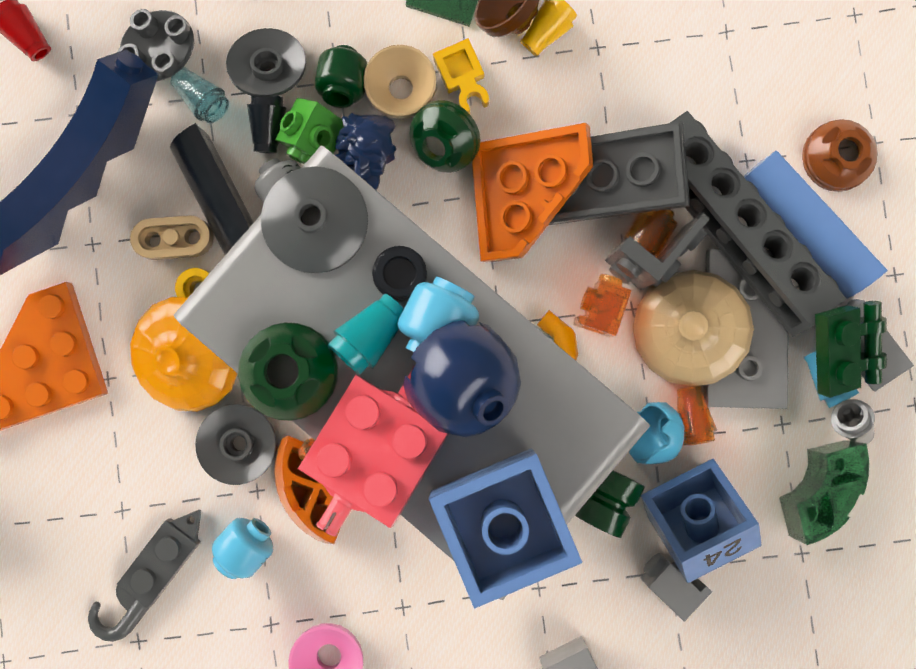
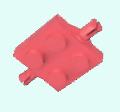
M355 375L298 468L300 471L324 485L329 494L334 497L320 521L316 524L321 530L328 528L325 533L334 537L337 536L339 529L352 509L366 512L387 527H393L449 436L447 433L439 432L417 413L408 402L403 385L398 393L382 390L361 376Z

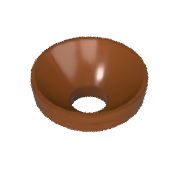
M840 119L819 126L809 135L803 147L802 160L807 175L815 184L828 191L841 192L859 186L871 175L877 163L878 152L873 136L865 127L852 120ZM842 140H851L857 145L859 154L855 161H846L840 156L838 148Z

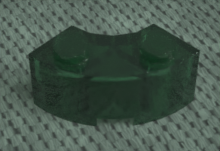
M843 440L807 449L808 467L803 480L792 492L779 497L790 537L810 545L829 537L850 519L849 513L855 506L860 494L864 495L867 487L869 454L866 443Z

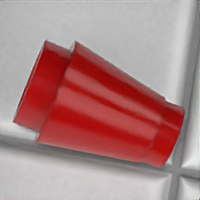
M5 0L0 3V34L28 56L31 61L34 62L44 58L51 51V47L27 5L20 4L18 0Z

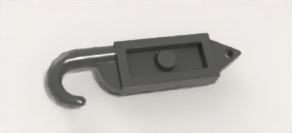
M200 509L175 520L172 518L165 520L119 580L116 587V596L127 612L116 626L108 628L102 625L98 618L101 604L100 602L93 603L88 614V624L96 637L103 641L114 642L125 638L133 631L145 613L156 602L201 543L198 539L201 518ZM190 517L195 519L194 523L190 521Z

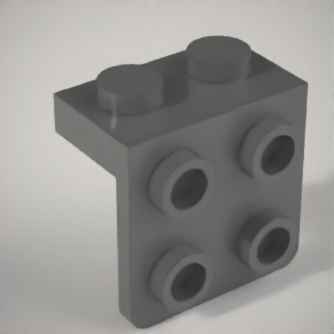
M702 213L684 225L658 258L629 236L605 259L611 265L609 271L625 284L631 282L640 290L650 285L657 287L662 281L666 283L682 265L677 258L683 256L688 250H694L708 232L703 227L710 218Z

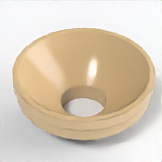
M391 45L377 52L369 60L364 73V88L369 101L380 113L396 119L410 118L415 116L424 105L431 102L436 89V73L431 61L420 50L407 45ZM405 79L411 83L413 91L410 96L405 99H397L391 95L389 88L395 80Z

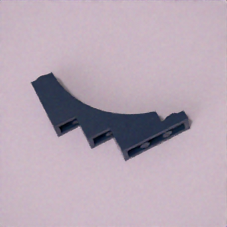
M126 49L97 59L86 92L63 133L33 171L0 201V275L58 245L68 210L97 196L107 161L134 149L159 75L147 66L139 56Z

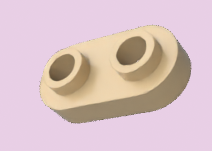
M191 215L144 219L133 227L130 235V243L133 250L138 255L151 260L202 256L210 250L214 241V234L209 224L199 217ZM198 231L200 234L199 241L195 244H190V234ZM159 234L161 239L159 245L152 247L150 244L151 237Z

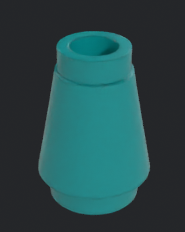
M384 294L379 300H376L335 329L333 332L336 337L328 344L329 348L358 375L368 366L374 369L399 330L397 323L404 308L391 296Z

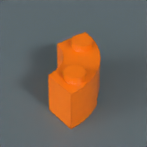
M286 436L280 439L274 466L275 483L280 501L291 520L302 531L322 543L335 544L337 536L334 537L325 533L328 528L321 530L316 525L334 497L329 494L324 485L298 469L312 445L291 436Z

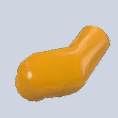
M548 310L537 326L551 336L554 342L573 359L577 360L578 349L574 330Z

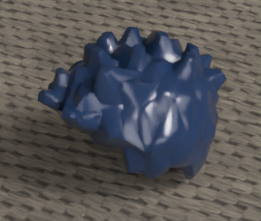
M351 113L348 117L343 116L341 118L343 128L339 131L335 142V147L339 153L335 156L377 191L380 184V176L384 173L385 165L395 159L396 146L392 144L391 133L396 127L395 123L388 117L379 115L360 116Z

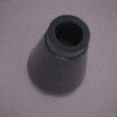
M251 96V104H247L252 142L254 144L253 152L277 153L279 142L275 139L280 131V123L287 109L283 107V97Z

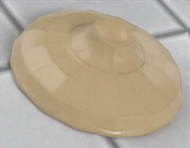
M697 270L675 273L666 283L662 281L657 287L651 286L637 306L633 324L637 351L648 368L670 383L688 387L714 384L736 371L749 353L754 331L750 306L737 287L717 274Z

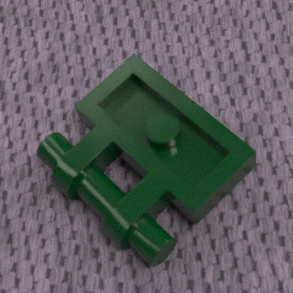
M864 302V317H860V308L848 305L815 314L817 394L831 398L861 388V373L863 371L865 383H882V369L887 367V354L882 352V333L887 331V319L882 316V302ZM864 335V352L861 353V336Z

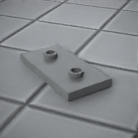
M720 249L706 250V272L717 274L737 287L750 306L754 331L749 353L736 371L714 384L704 385V406L787 409L788 331ZM765 250L766 253L773 258V254L771 253V251Z

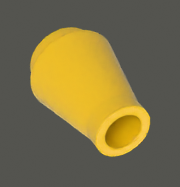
M544 0L520 42L529 52L537 57L545 48L573 28L572 22L577 17L576 12L565 0Z

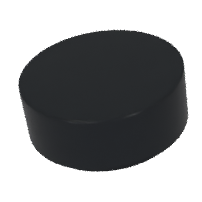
M394 246L384 250L377 257L373 265L372 276L375 286L383 295L388 294L396 301H408L417 284L427 281V268L423 258L415 250L405 246Z

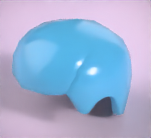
M647 403L642 411L637 413L650 424V427L631 448L629 453L637 463L663 464L677 457L684 443L685 427L681 415L668 403Z

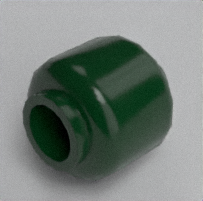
M348 45L332 47L320 54L314 87L323 101L337 108H347L360 101L365 94L364 73L368 64L366 59Z

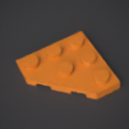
M587 123L480 142V148L472 161L481 262L487 263L523 258L593 168L590 126Z
M64 282L29 294L0 349V431L108 394L73 283Z

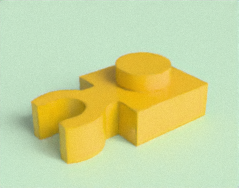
M469 38L433 53L434 63L448 94L457 90L460 91L459 106L470 114L467 100L472 96L478 97L484 108L489 106L488 92L484 87L476 84L477 81L484 79V71Z

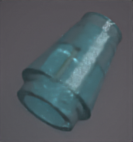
M183 67L171 77V85L198 120L214 123L224 116L229 107V100L225 97V92L222 88L207 81L186 67Z

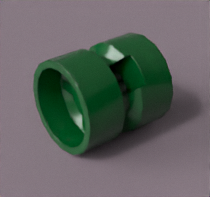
M613 470L575 516L601 531L621 538L631 518L625 509L626 507H634L638 503L645 486Z

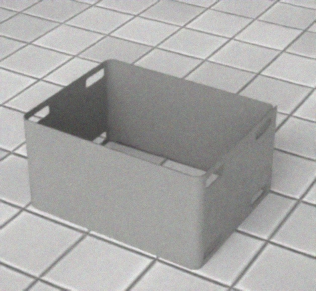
M321 145L302 168L325 167L343 174L358 188L367 207V233L362 246L355 256L341 267L328 272L306 273L295 270L281 262L267 246L262 233L260 215L173 316L183 327L238 373L242 352L250 339L259 331L271 325L285 322L299 323L313 328L330 343L336 337L333 332L335 329L383 296L375 286L372 276L373 265L377 257L384 250L394 246H405L415 250L425 262L427 268L426 282L433 283L437 276L467 290L475 296L471 304L477 308L480 315L476 325L481 326L479 323L481 322L491 327L512 350L517 358L521 386L518 399L509 414L498 425L480 435L461 437L449 434L402 511L401 516L454 561L429 502L431 490L532 448L540 460L564 520L568 524L648 430L650 424L351 168ZM315 207L306 209L302 215L303 223L307 226L318 223L321 217L320 210ZM408 301L397 302L404 308ZM398 330L374 369L368 366L360 375L354 372L336 355L338 381L334 393L318 412L306 418L293 420V422L311 438L316 440L355 375L361 376L382 390L398 393L404 383L405 375L408 377L413 369V365H416L411 359L414 352L406 348L410 338ZM285 354L274 357L267 367V376L270 382L278 388L291 386L298 377L299 369L296 361Z

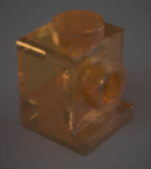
M600 274L598 282L595 283L594 287L588 286L586 288L580 305V309L585 310L584 316L579 315L575 317L573 325L607 337L616 336L632 290L622 287L623 281L607 274Z

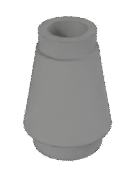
M857 399L842 401L834 408L831 415V424L838 434L857 445H866L873 440L875 415L867 403Z

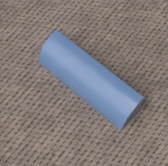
M777 150L761 160L744 176L747 181L757 188L760 197L771 210L782 217L785 226L798 242L809 249L812 258L820 268L836 281L839 290L847 299L867 288L888 271Z

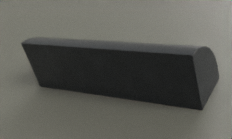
M195 123L173 139L170 149L224 255H226L254 222L209 135Z

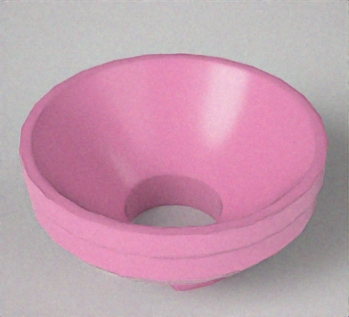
M332 623L319 624L303 632L296 640L290 651L289 669H363V652L357 638L348 629ZM326 644L336 646L341 653L339 663L333 666L323 664L318 657L320 647Z

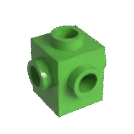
M296 98L291 110L282 118L280 131L275 140L288 148L287 156L301 164H305L321 145L334 154L336 150L335 142L339 131L343 128V122L340 117L320 103Z

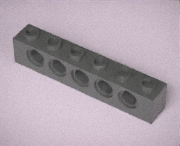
M687 110L670 122L681 121L683 123L686 156L691 157L696 162L694 164L686 157L690 206L685 208L694 219L702 213L710 218L703 227L708 232L707 235L789 334L794 337L815 325V314L835 309L847 298L839 290L836 281L827 275L815 262L809 249L799 243L787 229L782 217L771 210L760 197L757 188L747 181L733 165L731 157L722 151L711 139L704 125L695 120ZM712 186L718 188L722 195L716 193ZM738 216L746 221L747 226L740 222ZM764 247L771 251L773 258L766 253ZM791 278L797 282L799 290L793 285Z

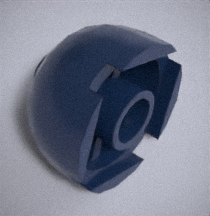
M465 321L451 322L433 331L417 346L411 357L416 365L411 372V378L409 379L406 375L404 377L403 386L407 400L417 413L439 432L461 437L480 435L498 425L509 414L518 399L521 379L517 358L503 339L486 324L479 322L481 326H469Z

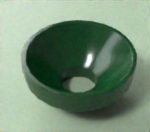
M445 100L429 102L416 113L411 122L409 135L412 147L419 159L434 170L446 173L457 172L468 166L479 151L480 133L477 124L472 116L456 103ZM427 137L439 139L445 147V154L440 156L432 153L427 146Z
M286 322L271 325L259 331L250 339L242 352L238 368L241 390L248 402L256 410L268 417L287 421L306 418L318 412L334 393L338 381L336 354L329 348V342L324 336L311 327L299 323ZM281 354L292 357L299 369L296 381L287 388L276 387L267 376V367L270 361Z

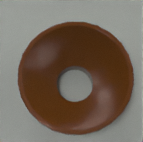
M479 0L474 14L475 23L482 31L492 37H504L511 34L518 35L530 27L532 19L538 13L539 0Z

